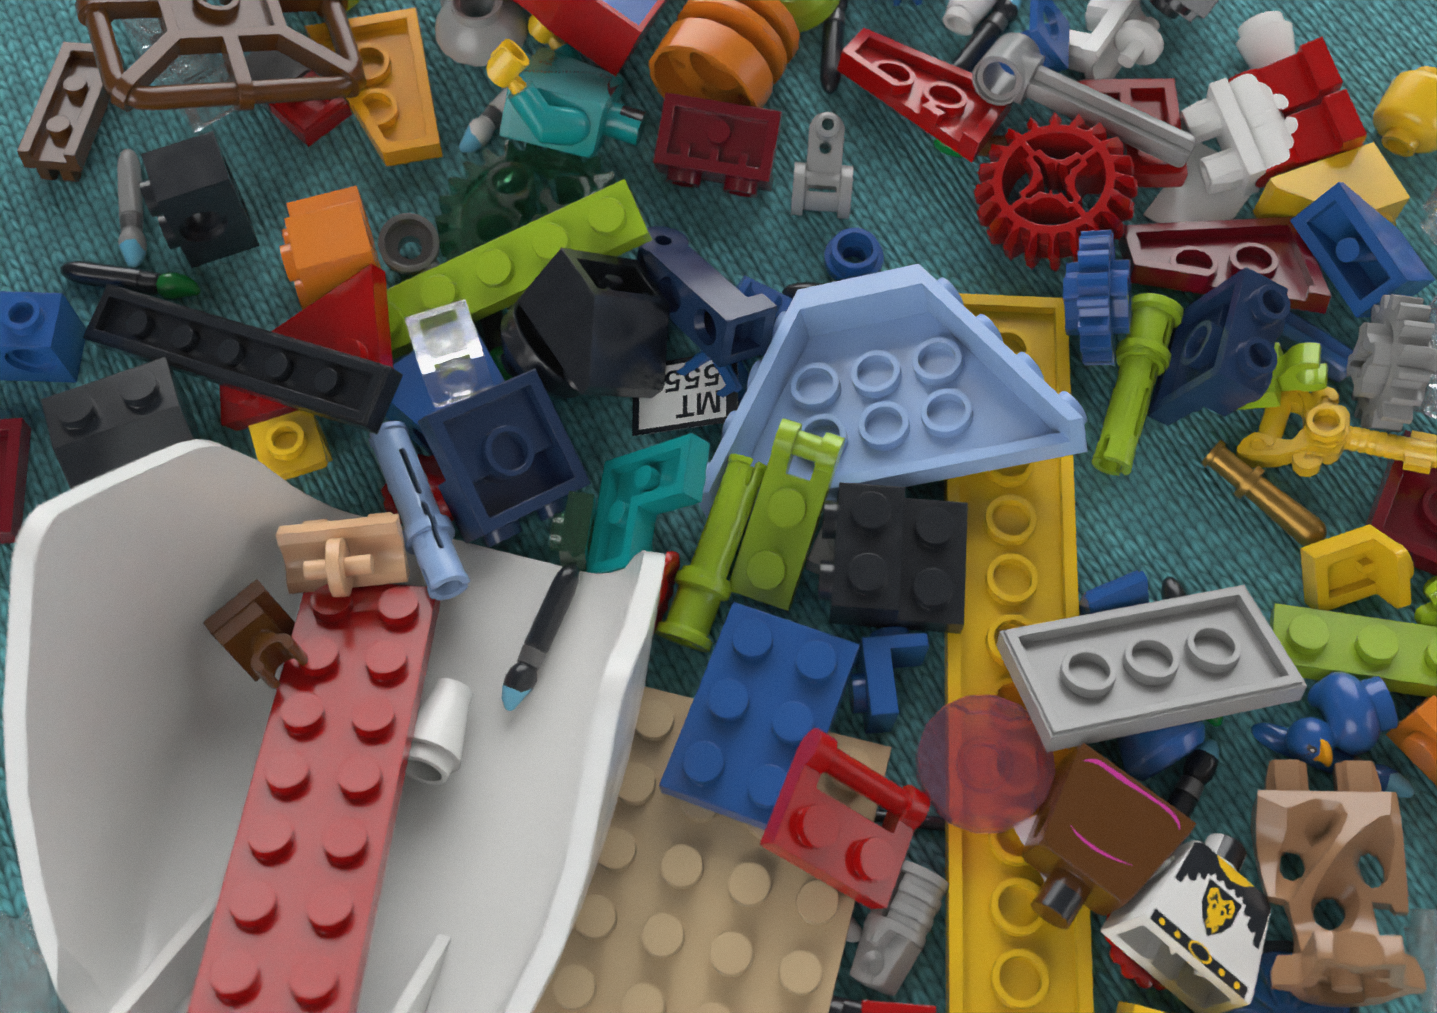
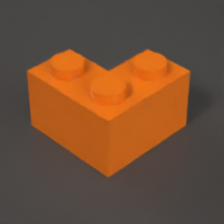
M357 185L286 203L289 217L284 218L286 228L282 229L285 244L279 246L288 279L290 282L294 281L302 310L371 263L381 269L369 220Z

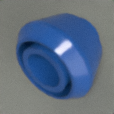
M1197 721L1116 738L1124 772L1134 779L1143 782L1164 771L1205 742L1204 722Z

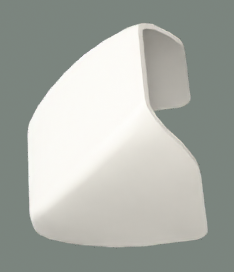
M195 439L180 442L79 485L37 506L25 520L16 539L11 564L3 704L7 797L23 888L37 941L56 993L69 1013H187L276 689L267 686L262 679L255 682L211 635L203 622L256 579L260 581L295 622L303 593L289 594L285 563L276 539L279 526L302 524L303 521L327 519L328 521L364 517L336 509L311 497L289 484L260 461L213 441ZM455 539L452 540L463 569L468 574L470 583H467L468 588L454 598L440 600L441 604L419 709L431 694L434 684L438 679H454L467 685L472 690L473 698L468 710L461 766L458 771L450 773L448 781L441 785L422 783L405 775L356 1013H533L558 965L584 902L607 837L629 760L645 686L665 564L664 554L641 551L631 559L624 569L611 573L594 574L580 571L579 583L553 643L548 653H546L547 656L539 670L536 671L537 683L514 710L508 711L505 709L501 699L505 675L517 663L522 645L525 644L524 641L546 593L562 566L471 543L466 544ZM406 551L410 569L408 582L392 584L427 586L415 555L409 554ZM284 663L276 671L275 677L278 680Z

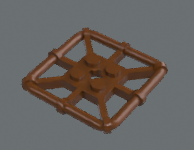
M76 0L75 3L79 22L87 27L99 75L105 89L111 95V103L125 112H130L133 109L158 111L235 106L237 112L253 111L255 104L333 100L342 97L354 98L366 86L363 60L346 14L348 0H218L223 6L209 4L207 0ZM316 11L318 16L325 20L335 52L288 27L283 13ZM158 18L163 36L124 72L111 22L115 19ZM279 51L322 76L252 80L243 52ZM222 53L230 79L228 82L149 86L180 55Z

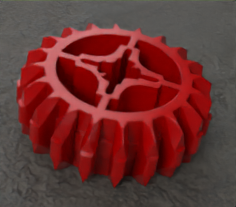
M1054 112L1049 120L1050 125L1039 127L1038 122L1030 116L1027 123L1028 132L1021 135L1008 128V132L1005 135L1007 146L991 144L988 152L990 163L980 164L978 170L980 184L975 185L974 197L976 204L979 205L977 210L979 223L983 228H988V240L993 246L1004 244V254L1010 261L1025 252V262L1031 270L1036 267L1041 258H1048L1050 268L1057 272L1061 266V258L1071 257L1072 262H1078L1079 236H1081V231L1112 230L1114 240L1120 241L1124 234L1122 221H1131V218L1134 216V202L1131 200L1135 199V196L1138 195V182L1132 176L1134 174L1133 159L1130 155H1123V143L1119 136L1107 139L1106 128L1103 127L1101 122L1086 131L1085 120L1080 114L1073 119L1070 125H1062L1060 116ZM1027 173L1030 184L1019 192L1020 199L1009 206L1008 198L1013 186L1023 174ZM1100 179L1104 185L1103 192L1096 204L1086 213L1083 209L1082 198L1090 193V185ZM1044 186L1048 189L1049 194L1045 193ZM1052 190H1058V194H1052ZM1062 190L1066 191V197L1061 193Z

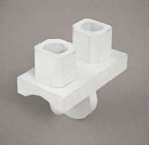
M1091 0L1087 5L1085 20L1087 30L1093 32L1090 34L1070 30L1069 69L1085 73V79H1114L1122 66L1131 68L1134 64L1149 65L1154 63L1164 49L1163 38L1158 32L1159 22L1152 17L1145 16L1140 6V0Z

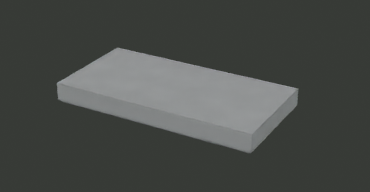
M1245 585L1002 630L999 632L996 645L1047 752L1079 746L1083 742L1090 744L1299 701L1307 687V684Z

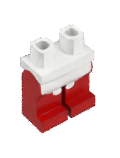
M1323 37L1300 45L1296 54L1272 64L1241 72L1229 80L1223 78L1210 83L1206 99L1200 100L1180 112L1182 130L1194 135L1196 144L1216 137L1222 150L1200 159V176L1208 194L1232 190L1238 187L1242 197L1259 192L1260 188H1265L1272 177L1362 147L1367 133L1347 89L1340 90L1343 81Z

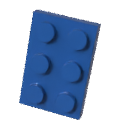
M733 602L660 781L661 793L765 830L795 753L805 735L815 728L830 734L857 661L860 644Z

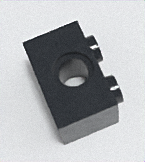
M213 131L141 154L149 179L139 181V186L152 217L157 216L163 236L170 250L181 247L191 268L260 246L245 201Z

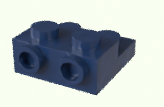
M1245 267L1184 308L1182 322L1178 327L1173 328L1168 345V350L1171 353L1169 368L1165 369L1164 373L1158 376L1147 416L1169 426L1192 412H1198L1203 407L1225 417L1244 405L1259 400L1268 389L1272 380V371L1277 365L1278 359L1274 346L1283 332L1285 317L1290 312V300L1287 296L1288 288Z
M536 369L428 414L417 421L446 479L445 482L438 485V488L466 544L482 536L488 548L523 531L518 521L519 518L534 511L537 512L541 522L575 506L570 495L571 493L591 484Z

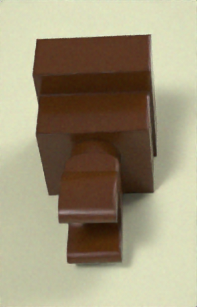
M258 579L253 581L203 622L211 635L255 682L262 679L272 689L280 686V682L275 677V674L282 663L290 659H296L301 666H304L308 662L307 654L291 637L295 624L294 620Z

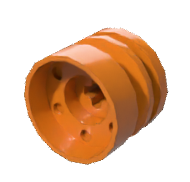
M687 0L677 16V22L672 24L649 60L650 77L658 93L663 98H665V93L667 92L763 108L772 94L773 86L781 78L787 64L792 60L799 48L800 33L792 14L780 0Z

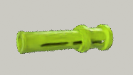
M1141 293L1132 298L1130 334H1127L1126 338L1122 339L1116 347V362L1119 365L1118 377L1111 394L1100 439L1092 457V465L1106 474L1120 476V472L1124 475L1131 473L1136 454L1135 451L1148 412L1154 384L1156 383L1157 376H1160L1164 373L1165 369L1169 368L1171 353L1168 350V345L1173 328L1178 327L1182 322L1184 310L1179 303L1167 296L1155 293Z
M740 454L729 455L727 467L690 566L683 565L681 570L677 571L674 581L677 583L678 588L666 621L658 622L654 631L662 638L693 650L710 652L713 642L708 636L721 602L728 601L732 593L730 589L731 583L726 578L767 468L763 463L756 462L753 467L750 466L753 458Z

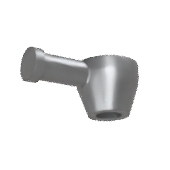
M403 213L392 217L383 225L378 237V247L382 259L392 270L404 275H419L440 265V262L437 260L440 249L439 237L435 227L429 220L418 214ZM408 242H415L422 247V251L418 257L406 259L400 254L402 246Z

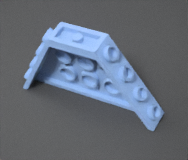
M920 264L798 289L787 311H782L778 315L773 327L772 341L763 359L756 361L752 366L748 377L747 391L737 411H731L724 422L722 440L711 462H707L706 482L703 489L702 502L699 505L707 518L727 467V459L730 454H740L753 458L750 465L753 467L756 462L768 465L774 438L783 418L801 423L802 431L824 437L825 433L829 432L845 438L843 451L826 499L837 500L839 482L909 487L1088 452L1085 432L1087 416L1082 406L1071 394L1066 391L1058 394L1044 381L1042 371L1028 354L1019 352L1016 355L1003 343L999 330L987 316L979 314L975 317L963 305L958 291L947 279L941 277L936 280ZM794 455L788 473L810 480L815 462Z

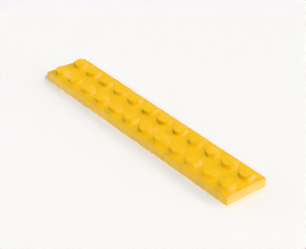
M959 293L963 305L975 317L979 314H984L994 323L1003 338V343L1016 355L1019 352H1025L1036 362L1042 371L1044 381L1058 394L1062 391L1071 394L1069 336L1066 335L1063 298ZM1073 455L944 480V501L968 503L964 626L961 634L944 633L945 880L949 883L948 891L945 895L946 1013H1094L1090 909L1083 904L1069 929L1055 927L1036 914L1031 907V903L1045 881L1040 872L1027 864L1022 858L1024 845L1014 829L1015 826L1037 815L1056 767L1064 757L1078 746L1051 752L1046 751L996 646L999 632L1002 630L1079 616Z

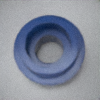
M847 228L840 231L828 242L825 248L824 265L829 275L836 281L877 273L882 269L883 250L877 239L869 231L862 228ZM848 257H857L862 262L850 263L844 259Z

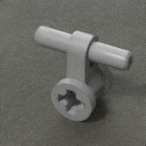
M822 112L816 115L810 123L807 162H795L791 215L802 216L803 210L837 212V218L849 219L853 166L842 165L845 128L843 121L835 113ZM820 148H831V151L824 154L820 151ZM809 188H814V189H828V190H834L835 192H834V193H831V192H817V191H809L808 189H809Z

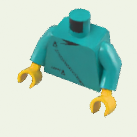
M533 15L530 16L528 21V31L538 42L548 44L550 49L541 47L528 59L525 52L514 41L505 39L491 53L490 59L487 62V75L497 86L501 88L508 87L499 131L500 136L583 157H594L608 137L635 146L639 144L645 128L647 112L619 103L623 80L619 76L615 77L607 71L584 63L575 48L547 30Z

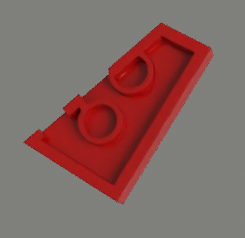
M863 28L842 50L837 71L971 163L1008 115L1013 104L1011 102L1006 105H994L986 102L978 95L973 86V73L866 28Z
M371 263L271 332L393 368L385 271ZM219 385L221 425L235 431L247 429L250 425L298 411V409Z

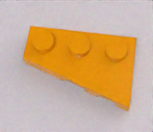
M416 7L349 18L348 20L363 60L366 86L358 96L344 98L349 103L351 110L386 167L443 157ZM326 23L305 26L308 38L335 52Z

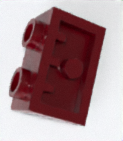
M666 92L653 163L659 173L667 174L666 182L676 186L700 188L701 180L724 184L723 192L740 197L756 198L758 190L771 192L774 181L772 174L783 118L782 111Z

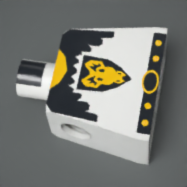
M1219 833L1209 835L1204 843L1192 840L1179 846L1125 906L1111 913L1100 931L1195 1013H1223L1250 1005L1271 912L1268 898L1239 874L1247 856L1244 846L1233 837Z

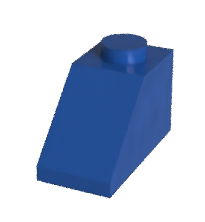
M1343 182L1336 183L1290 220L1356 318L1371 317L1372 307L1374 304L1380 305L1383 295L1414 296L1435 281L1402 232Z

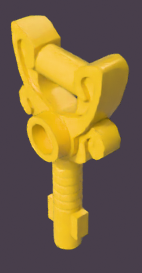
M1327 386L1323 390L1312 391L1311 393L1300 390L1281 391L1280 406L1264 409L1258 432H1253L1240 442L1236 449V456L1252 468H1256L1258 465L1261 468L1292 464L1293 471L1299 476L1312 477L1319 473L1322 463L1331 465L1339 460L1344 450L1402 461L1404 462L1402 469L1429 475L1431 467L1437 468V435L1412 430L1411 436L1405 437L1356 426L1353 427L1350 425L1349 411L1346 407L1339 405V394L1334 388ZM1290 412L1300 415L1303 420V428L1293 439H1282Z

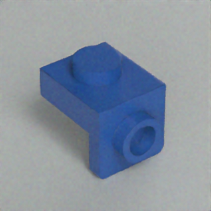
M886 627L873 631L870 637H862L856 661L857 673L851 674L848 682V694L852 714L862 713L865 734L892 731L899 714L893 668L922 665L929 649L927 633L909 634V630L904 627Z

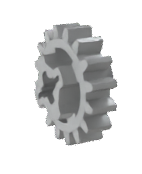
M1397 294L1383 295L1380 305L1374 304L1372 307L1371 323L1364 322L1359 328V338L1353 353L1348 356L1347 377H1351L1354 384L1351 396L1352 400L1358 401L1354 415L1355 418L1361 419L1360 426L1362 428L1401 432L1403 423L1410 424L1413 420V406L1421 407L1424 401L1425 389L1432 373L1437 372V349L1432 348L1430 338L1435 330V324L1427 323L1431 308L1430 306L1423 305V298Z

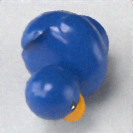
M1330 673L1310 688L1307 696L1309 704L1320 709L1323 720L1315 717H1305L1293 722L1287 730L1285 740L1290 754L1297 760L1307 764L1322 762L1326 767H1330L1333 761L1332 752L1336 746L1349 755H1362L1378 742L1381 732L1398 727L1395 706L1384 681L1379 676L1360 681L1348 673Z

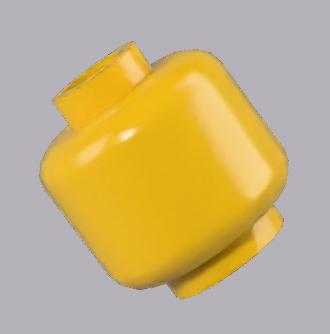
M1422 66L1416 70L1401 72L1392 80L1373 114V125L1377 133L1382 136V145L1390 152L1399 156L1410 157L1414 153L1424 154L1437 150V68Z

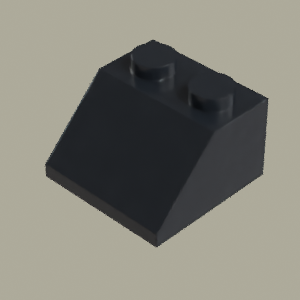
M166 357L41 399L52 448L70 489L174 444L195 439L201 440L189 398Z

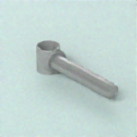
M1012 32L1001 36L974 68L972 75L973 86L978 95L988 103L1006 105L1015 102L1022 105L1029 98L1072 119L1080 114L1085 120V125L1092 128L1101 122L1103 127L1106 128L1107 135L1113 138L1119 136L1121 142L1175 167H1183L1196 145L1194 135L1044 67L1045 56L1041 55L1037 44L1030 37L1022 33ZM999 62L1008 65L1015 75L1005 72Z

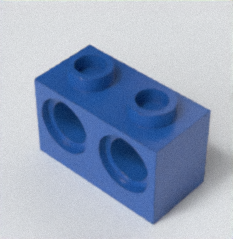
M0 291V380L77 383L86 341L83 339L87 328L63 293Z

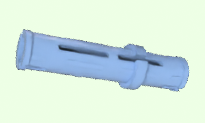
M400 421L382 423L378 435L370 432L368 442L374 450L387 483L388 491L392 496L404 526L402 533L405 549L409 554L415 555L428 587L429 597L432 599L436 598V600L454 598L468 588L467 583H470V579L463 569L452 542L455 536L453 524L448 516L441 514L427 476L423 471L409 437L408 427Z

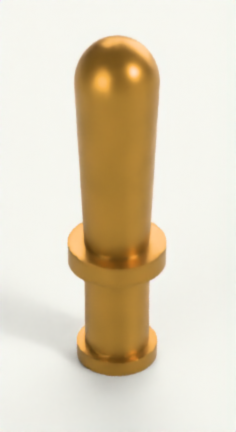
M1220 440L1201 462L1205 468L1209 466L1237 489L1233 493L1237 498L1241 499L1245 495L1301 545L1307 546L1325 540L1327 529L1319 517L1261 475L1265 470L1259 465L1252 469L1225 447L1226 443L1223 440Z

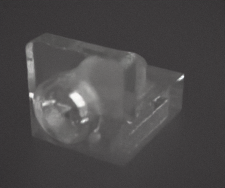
M465 299L405 317L414 352L432 404L435 407L463 400L494 386Z

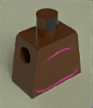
M1083 742L1064 757L1056 767L1022 850L1024 861L1047 877L1031 903L1032 909L1046 922L1061 929H1069L1083 904L1096 914L1108 915L1125 906L1188 837L1197 823Z

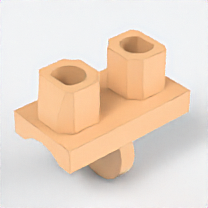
M385 512L368 514L367 517L344 520L303 521L302 524L279 526L276 539L285 563L289 594L314 592L322 585L328 584L332 596L337 598L350 596L354 587L408 582L410 569L399 514Z

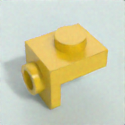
M298 410L248 426L258 461L284 480L323 469L328 465V462L333 461L327 439L314 414Z
M1368 524L1300 548L1304 603L1310 608L1329 611L1375 594L1379 595L1396 609L1411 604L1410 579L1414 575L1412 558L1403 545L1397 543L1372 525Z

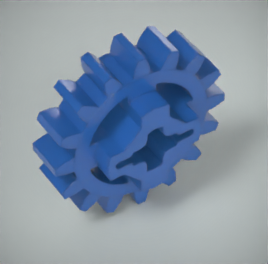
M1112 230L1081 231V236H1079L1078 262L1066 263V275L1063 278L1065 331L1067 336H1080V352H1082V363L1084 366L1114 365L1117 334H1130V321L1132 318L1130 260H1115L1114 234Z

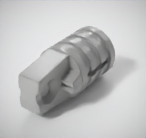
M904 860L887 909H872L864 921L850 976L870 989L895 996L920 952L923 950L926 943L925 938L932 929L933 919L940 910L941 900L948 891L949 883L931 870Z

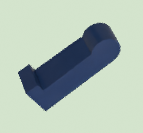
M663 226L648 227L647 229L652 241L638 247L636 260L639 261L669 302V318L719 368L766 353L770 345L777 305L763 293L750 297L745 296L689 247V240L680 231Z

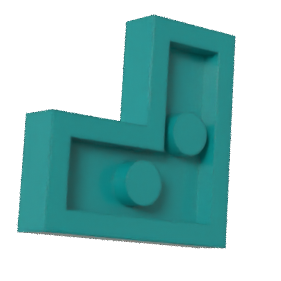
M690 433L605 461L586 572L600 574L624 569L639 552L653 551L652 541L656 515L702 502L703 489L706 482L709 442Z

